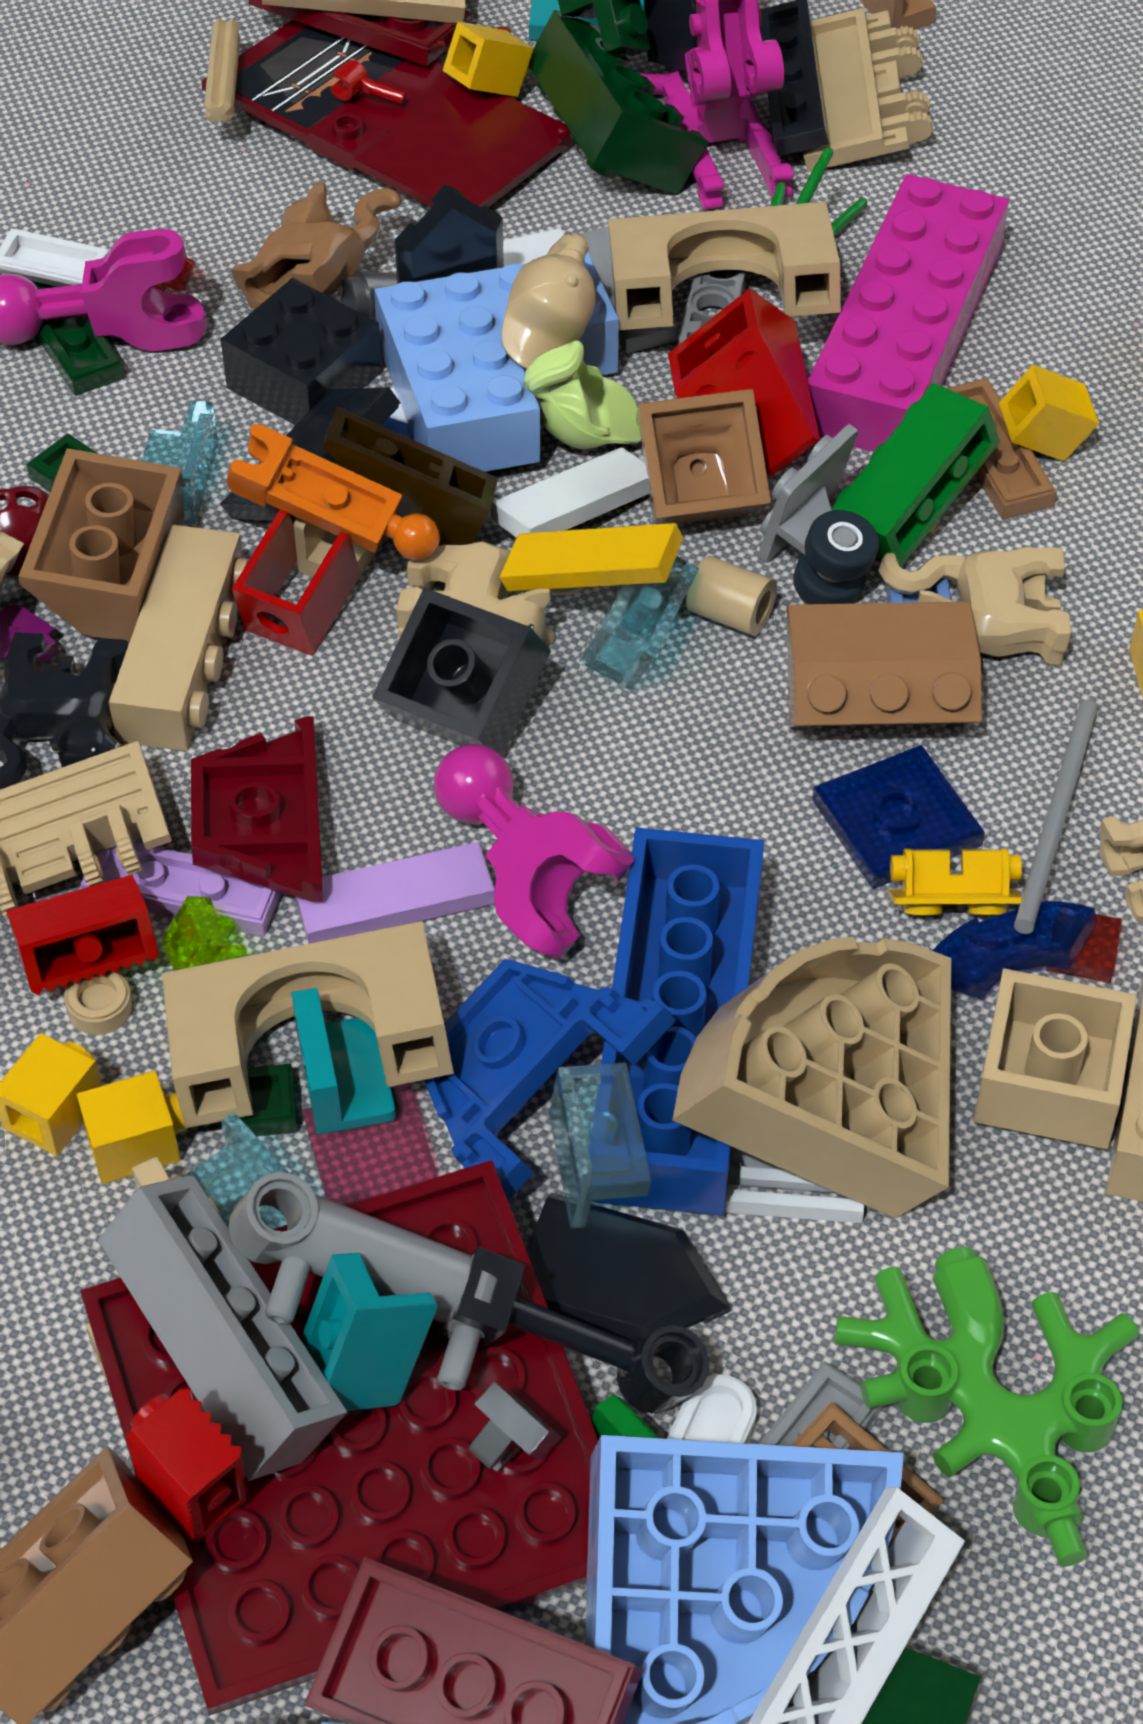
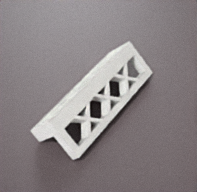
M886 1487L748 1724H779L789 1721L788 1724H861L965 1540L899 1488ZM898 1515L905 1522L887 1552L885 1536ZM871 1562L872 1571L864 1573ZM872 1584L866 1601L850 1627L846 1603L856 1587ZM832 1629L833 1638L825 1640ZM829 1652L809 1686L807 1670L816 1655ZM793 1697L794 1706L786 1708Z

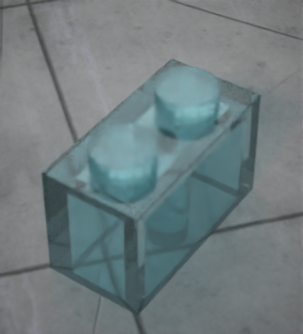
M676 556L665 583L618 585L579 662L631 691L656 657L699 568Z

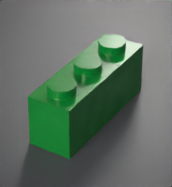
M932 383L919 401L910 405L902 422L886 442L880 444L874 450L869 463L853 483L841 491L831 510L854 512L865 518L874 527L879 539L876 560L880 561L886 553H895L899 566L902 567L998 446L1000 440L989 407Z

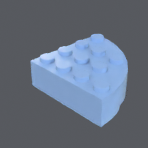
M601 1435L591 1454L585 1645L635 1664L643 1669L623 1724H745L749 1722L886 1487H897L901 1490L904 1453ZM896 1519L885 1536L887 1550L892 1537ZM871 1562L864 1573L872 1571ZM872 1584L856 1587L846 1603L850 1627L866 1601ZM832 1629L825 1640L833 1638ZM829 1652L816 1655L807 1670V1676L818 1667Z

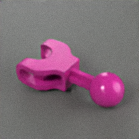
M170 229L125 233L112 245L110 252L101 259L85 261L82 284L38 289L32 281L21 275L1 274L0 343L5 345L22 344L32 339L39 332L44 321L87 315L95 337L113 335L124 339L134 347L149 352L186 347L198 342L208 326L200 301L193 295L169 294L153 287L154 285L175 279L182 271L187 256L183 239L176 231Z
M468 744L453 749L444 756L435 771L433 786L438 804L451 818L466 824L484 823L496 836L497 840L485 855L495 868L496 873L494 889L496 914L528 947L563 959L577 940L579 934L567 913L568 895L574 882L587 871L594 874H608L617 883L633 863L634 858L632 854L606 826L585 822L582 818L570 812L557 811L543 814L522 805L519 807L511 798L514 787L512 771L504 757L494 749L479 744Z

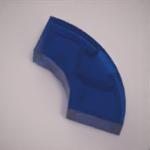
M1041 901L1033 931L1029 934H1022L1014 928L1020 904H1015V911L996 915L981 922L977 918L968 921L951 932L932 951L951 958V990L982 1000L993 986L1001 981L1003 968L1014 971L1039 967L1070 970L1097 922L1095 908L1069 902Z

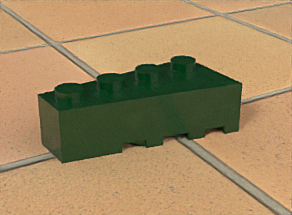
M554 9L533 49L529 68L538 80V88L547 94L554 105V113L565 122L570 130V138L581 147L588 158L586 161L588 166L598 174L608 178H613L615 174L678 195L707 146L708 141L699 131H688L680 127L684 116L674 105L666 104L664 106L657 98L652 96L656 87L646 76H642L634 69L628 67L631 61L626 55L604 52L600 30L597 25L576 17L561 16V12Z

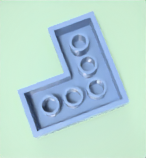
M587 253L584 259V267L593 279L596 302L591 320L579 340L584 346L583 362L586 365L597 367L602 375L618 373L619 318L590 255ZM509 264L502 268L472 273H455L448 277L418 282H401L394 286L374 289L381 353L398 399L401 402L400 404L414 441L484 472L540 462V407L535 395L528 391L524 385V374L527 369L519 366L508 356L504 350L501 338L502 324L512 284L525 264Z

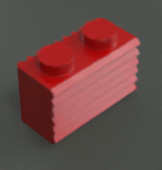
M133 874L6 910L19 959L30 990L37 995H40L44 988L51 992L56 985L65 988L69 981L78 984L82 977L91 981L95 973L104 977L108 970L117 973L120 966L129 969L133 962L142 966L146 958L155 962L159 955L148 909Z
M180 1389L170 1398L165 1393L160 1394L148 1401L134 1415L130 1423L132 1429L126 1438L129 1443L130 1456L133 1458L136 1479L193 1544L200 1542L247 1501L242 1447L233 1446L231 1435L223 1434L221 1423H213L211 1412H203L201 1401L193 1400L192 1391L189 1389Z

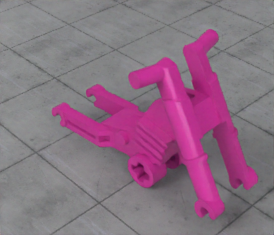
M696 0V14H690L689 27L691 35L697 36V47L684 53L690 93L686 90L678 71L668 74H640L646 76L656 87L654 95H663L665 99L664 106L666 104L674 105L684 116L680 124L682 129L699 131L708 143L737 139L738 142L746 141L751 151L750 155L758 166L771 198L779 182H783L786 185L784 197L792 196V188L788 181L794 177L792 167L789 163L782 164L772 143L771 134L764 126L751 99L765 92L781 90L784 84V64L780 46L775 39L762 41L759 26H761L762 18L758 0ZM705 147L692 170L697 182L699 203L703 210L723 207L719 190L724 189L722 178L718 174L707 147Z

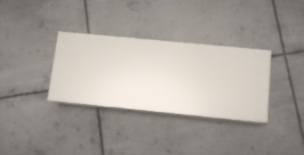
M620 447L493 501L491 520L516 538L518 534L568 530L650 494L646 464Z

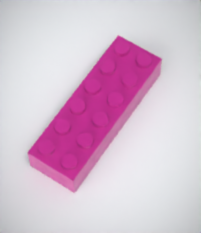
M905 175L808 379L820 438H823L825 435L834 438L844 427L851 424L859 430L853 447L874 452L880 444L886 442L902 422L910 405L919 401L932 383L943 386L1002 250L1009 198L988 194L981 190H972L939 182L927 177Z

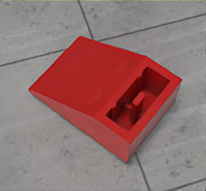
M751 288L746 290L668 353L674 393L677 398L753 389L767 479L771 478L797 457L805 454L814 444L820 441L796 322Z

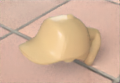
M578 233L563 235L552 245L546 255L533 259L523 265L512 284L502 324L501 338L504 350L508 356L525 369L531 366L533 361L542 354L570 342L579 341L591 320L596 302V293L593 279L584 267V259L589 250V245L586 242V238Z

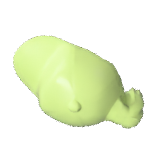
M580 341L570 342L542 354L525 371L524 385L537 398L542 425L564 444L585 450L610 443L630 445L640 443L641 435L639 426L636 424L637 405L634 398L625 387L603 377L597 367L586 365L583 362L584 346Z

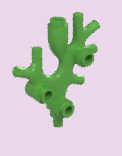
M959 1247L945 1252L935 1261L937 1271L933 1276V1281L952 1327L951 1336L945 1340L932 1339L925 1333L901 1269L890 1267L878 1272L874 1280L886 1309V1316L877 1320L837 1316L835 1345L889 1353L897 1361V1367L894 1372L861 1381V1393L867 1409L897 1403L902 1413L910 1419L928 1423L943 1418L949 1412L953 1403L963 1414L964 1422L961 1430L954 1438L933 1452L934 1462L940 1471L946 1476L952 1477L981 1455H993L1001 1459L1011 1469L1018 1482L1013 1499V1512L1019 1524L1033 1534H1037L1040 1537H1049L1060 1566L1068 1567L1085 1560L1088 1554L1077 1529V1526L1083 1520L1076 1501L1080 1488L1079 1477L1070 1463L1055 1456L1056 1444L1059 1438H1061L1066 1445L1076 1451L1095 1452L1103 1449L1111 1441L1122 1409V1395L1117 1385L1101 1374L1105 1363L1139 1336V1330L1135 1322L1128 1315L1120 1313L1095 1333L1083 1335L1075 1331L1071 1326L1057 1293L1048 1292L1036 1297L1031 1305L1053 1356L1055 1371L1052 1381L1046 1388L1034 1394L1020 1395L1010 1392L1001 1386L993 1374L992 1366L1003 1338L1004 1314L1001 1298L986 1259L976 1256L974 1249L970 1247Z

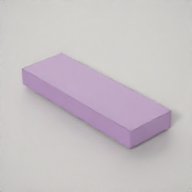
M134 842L142 871L134 873L133 876L146 903L148 912L265 937L282 892L193 865L192 854L160 847L146 850L144 844ZM117 846L95 853L104 872L102 877L104 882L129 876L126 869L121 867L115 850ZM83 877L81 882V889L89 887L85 877Z
M479 842L322 877L323 902H312L295 896L308 944L419 922L495 904L494 886Z

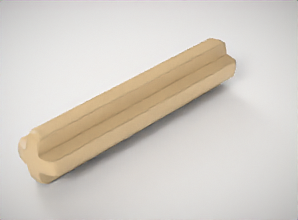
M218 19L212 25L204 102L206 107L205 117L212 123L218 120L227 123L233 118L240 46L239 24L233 19L227 22Z

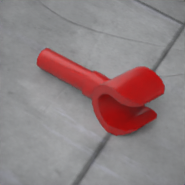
M348 61L332 73L334 77L340 79L331 86L332 94L339 100L348 101L361 91L400 105L404 103L405 92L375 82V80L369 78L366 69L358 61Z

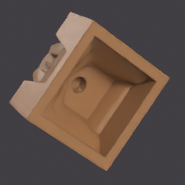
M753 389L638 404L636 424L640 429L650 485V505L653 524L676 523L678 525L744 516L771 504Z

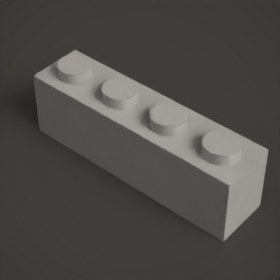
M194 1175L139 1186L97 1241L197 1400L201 1401L204 1411L211 1412L213 1423H221L223 1434L231 1435L233 1446L242 1447L245 1476L248 1481L301 1464L347 1413L345 1407L291 1324L282 1325L267 1318L265 1310L271 1295L250 1261L242 1256L233 1245L226 1224Z

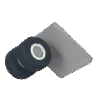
M851 424L844 427L834 438L825 435L815 445L807 459V463L799 471L792 467L783 474L772 492V497L776 499L775 506L766 516L760 527V532L764 534L758 557L766 563L774 558L788 543L802 552L794 570L793 583L796 592L807 604H855L864 588L866 573L871 569L879 549L878 535L874 527L865 518L846 510L832 511L830 503L835 498L859 430Z

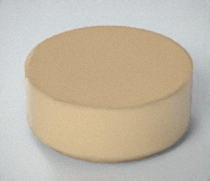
M110 970L106 972L104 977L95 973L91 981L82 977L78 984L70 981L64 994V1002L70 1022L79 1031L91 1035L108 1034L119 1029L127 1022L133 1009L128 982L121 974Z

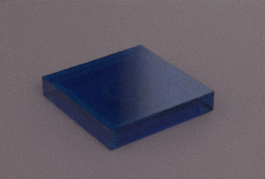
M922 745L813 787V803L872 889L893 882L890 877L891 855H903L904 849H949L951 859L961 855V849H975L983 845L984 830Z

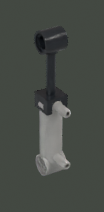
M275 1172L264 1175L250 1187L230 1215L228 1230L231 1241L242 1256L252 1262L262 1264L282 1262L265 1310L267 1318L275 1323L287 1325L294 1321L309 1273L323 1278L332 1254L360 1253L379 1296L432 1293L438 1306L433 1318L434 1321L439 1322L436 1333L450 1338L437 1379L443 1387L451 1390H461L466 1387L477 1348L484 1350L506 1332L507 1325L617 1367L616 1379L620 1393L630 1405L642 1412L655 1414L670 1409L701 1388L709 1374L710 1360L705 1345L695 1333L685 1327L669 1325L658 1328L645 1338L637 1336L632 1341L528 1302L516 1297L525 1268L524 1264L481 1247H477L472 1253L466 1254L316 1195L306 1181L294 1174ZM259 1206H272L279 1210L286 1219L287 1231H276L266 1226L260 1217ZM653 1356H658L668 1364L672 1373V1384L662 1380L655 1372Z

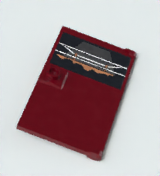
M291 20L238 57L235 107L307 143L312 150L349 169L356 168L430 207L433 206L431 199L445 183L460 191L464 198L478 206L485 205L489 207L557 154L562 155L575 144L570 138L571 132L566 124L507 95L469 89L442 71L444 65L435 60L428 66H424L295 20ZM348 61H358L366 69L369 78L375 80V82L405 92L404 103L400 105L361 91L348 101L339 100L332 94L331 86L340 79L334 77L332 73ZM207 77L201 81L202 90L206 91Z

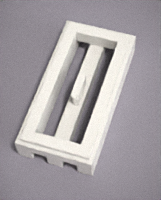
M734 1147L731 1148L725 1213L862 1223L864 1205L850 1198L740 1190V1185L781 1188L783 1191L836 1193Z

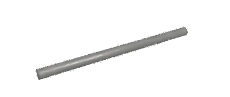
M1084 700L1079 705L1015 919L1014 928L1022 934H1029L1034 929L1098 709L1097 704L1091 700Z

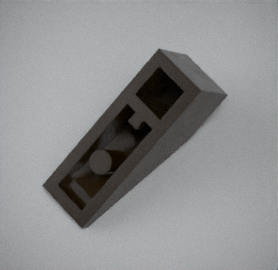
M336 407L322 447L341 467L402 494L401 505L396 514L404 517L409 514L419 513L427 515L435 521L440 535L438 546L467 545L474 542L490 512L498 481L497 477L341 407Z

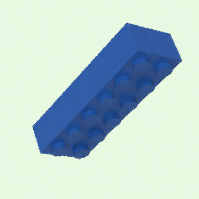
M635 827L632 847L634 861L629 867L612 989L621 997L642 1003L645 998L657 1001L665 1007L676 1021L634 1066L604 1041L587 1157V1201L724 1216L732 1146L673 1121L680 1075L696 1037L722 1005L750 986L765 840Z

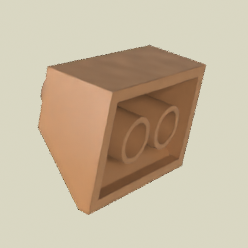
M67 448L21 568L19 584L81 634L106 639H122L130 643L171 524L181 526L184 518L182 468Z
M971 601L787 605L789 727L972 724L982 722L981 657Z
M108 1445L0 1550V1710L17 1724H29L41 1711L49 1712L61 1704L70 1693L75 1678L97 1656L104 1657L112 1653L127 1636L131 1622L153 1601L159 1602L169 1597L181 1584L187 1567L193 1562L181 1530Z

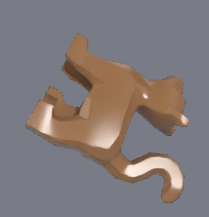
M318 182L308 192L306 199L298 200L286 208L281 217V227L267 237L254 259L247 263L237 264L232 268L231 272L237 287L243 291L250 308L256 309L292 277L331 297L341 287L342 280L346 277H352L354 272L358 270L365 251L377 236L380 221L376 214L396 209L401 205L402 197L393 189L387 188L377 189L364 195L357 202L354 210L353 221L356 225L348 227L334 223L326 204L327 189L325 183Z

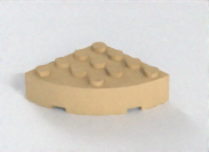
M854 937L832 938L797 951L722 1005L696 1037L680 1075L673 1121L896 1219L949 1187L951 958L911 942L883 938L875 944L856 942Z

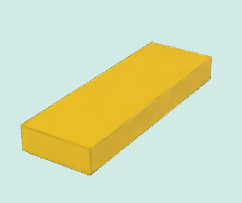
M676 523L518 534L499 578L508 592L540 588L561 589L665 583L683 541V536Z

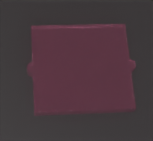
M410 1083L391 1088L396 1118L392 1122L316 1135L311 1107L302 1109L304 1123L326 1199L347 1206L438 1177Z

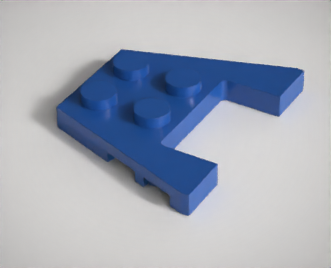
M505 958L444 1023L454 1074L424 1080L436 1112L445 1122L454 1143L451 1149L455 1159L462 1164L463 1168L492 1160L506 1198L509 1201L534 1172L498 1139V1132L507 1122L523 1109L526 1102L561 1065L568 1061L573 1052L590 1034H597L634 1066L676 1020L657 1001L645 998L642 1003L621 997L614 989L602 986L600 990L574 983L569 976Z

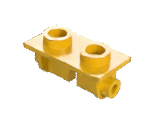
M1007 848L961 849V873H950L949 849H904L903 855H891L890 858L891 881H902V889H888V896L894 904H904V913L912 915L941 914L943 904H968V913L1005 914L1007 912V904L1021 903L1022 895L1015 888H1010V880H1021V855H1009Z

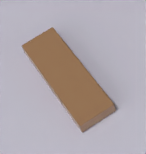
M989 379L947 388L984 404L990 409L1000 443L975 475L1000 518L1003 520L1054 507L1057 491L1032 450L1011 442L998 404L1001 399Z

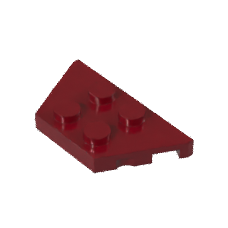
M304 716L294 720L295 732L266 742V738L262 733L240 740L231 748L216 749L192 758L191 848L193 865L308 901L323 902L314 716Z

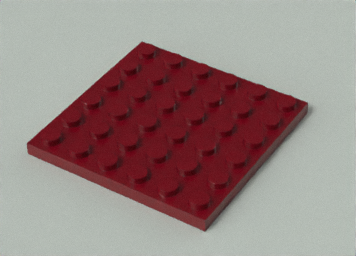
M492 1160L346 1206L466 1254H470L477 1247H481L524 1264L525 1268L516 1297L548 1309ZM284 1225L273 1230L287 1231L288 1226ZM249 1260L271 1294L282 1262L262 1264ZM312 1273L308 1275L294 1321L290 1323L300 1340L323 1279ZM120 1277L82 1289L80 1293L128 1452L131 1455L126 1436L132 1429L130 1423L134 1415L148 1401L160 1394L165 1393L170 1398L180 1389L191 1390V1388ZM432 1320L401 1401L397 1405L347 1411L345 1416L301 1464L250 1481L246 1478V1503L200 1542L193 1544L181 1531L193 1562L187 1567L183 1581L172 1593L209 1716L315 1678L364 1557L501 1612H507L587 1583L590 1461L598 1439L563 1346L507 1325L506 1332L484 1350L477 1348L466 1387L461 1390H451L443 1387L437 1379L450 1338L436 1333L439 1322ZM493 1382L507 1387L561 1437L542 1460L528 1455L521 1449L500 1472H496L494 1469L490 1470L468 1450L475 1438L490 1421L474 1404ZM192 1392L193 1400L198 1401L196 1396Z

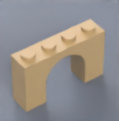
M826 202L608 219L615 309L619 318V330L673 326L672 290L675 286L694 275L716 270H744L768 277L779 287L784 313L789 317L841 313L840 259Z
M423 921L162 973L172 1080L186 1128L253 1115L247 1071L249 1053L256 1041L267 1030L288 1018L294 1017L291 992L318 988L322 1011L350 1014L363 1020L374 1030L387 1087L454 1074Z

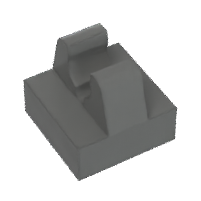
M493 1382L474 1404L490 1421L475 1438L468 1450L490 1470L494 1469L496 1472H500L521 1449L528 1455L542 1460L561 1437L507 1387Z

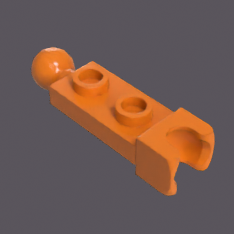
M254 424L250 427L248 445L249 455L262 463L250 464L243 460H234L229 467L227 485L233 493L263 507L269 504L289 512V514L338 536L340 532L350 534L352 543L373 553L377 552L384 536L393 539L397 551L402 556L416 561L428 558L439 545V530L435 521L427 515L413 513L401 517L396 514L401 505L402 494L296 445H292V438L264 425Z

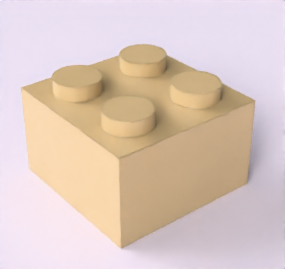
M1003 968L973 1122L1108 1150L1121 1101L1137 994Z

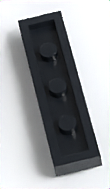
M795 0L760 9L762 22L759 27L762 41L775 39L778 42L784 64V84L782 89L767 92L773 141L777 154L781 156L794 152H804L814 147L829 144L808 1Z

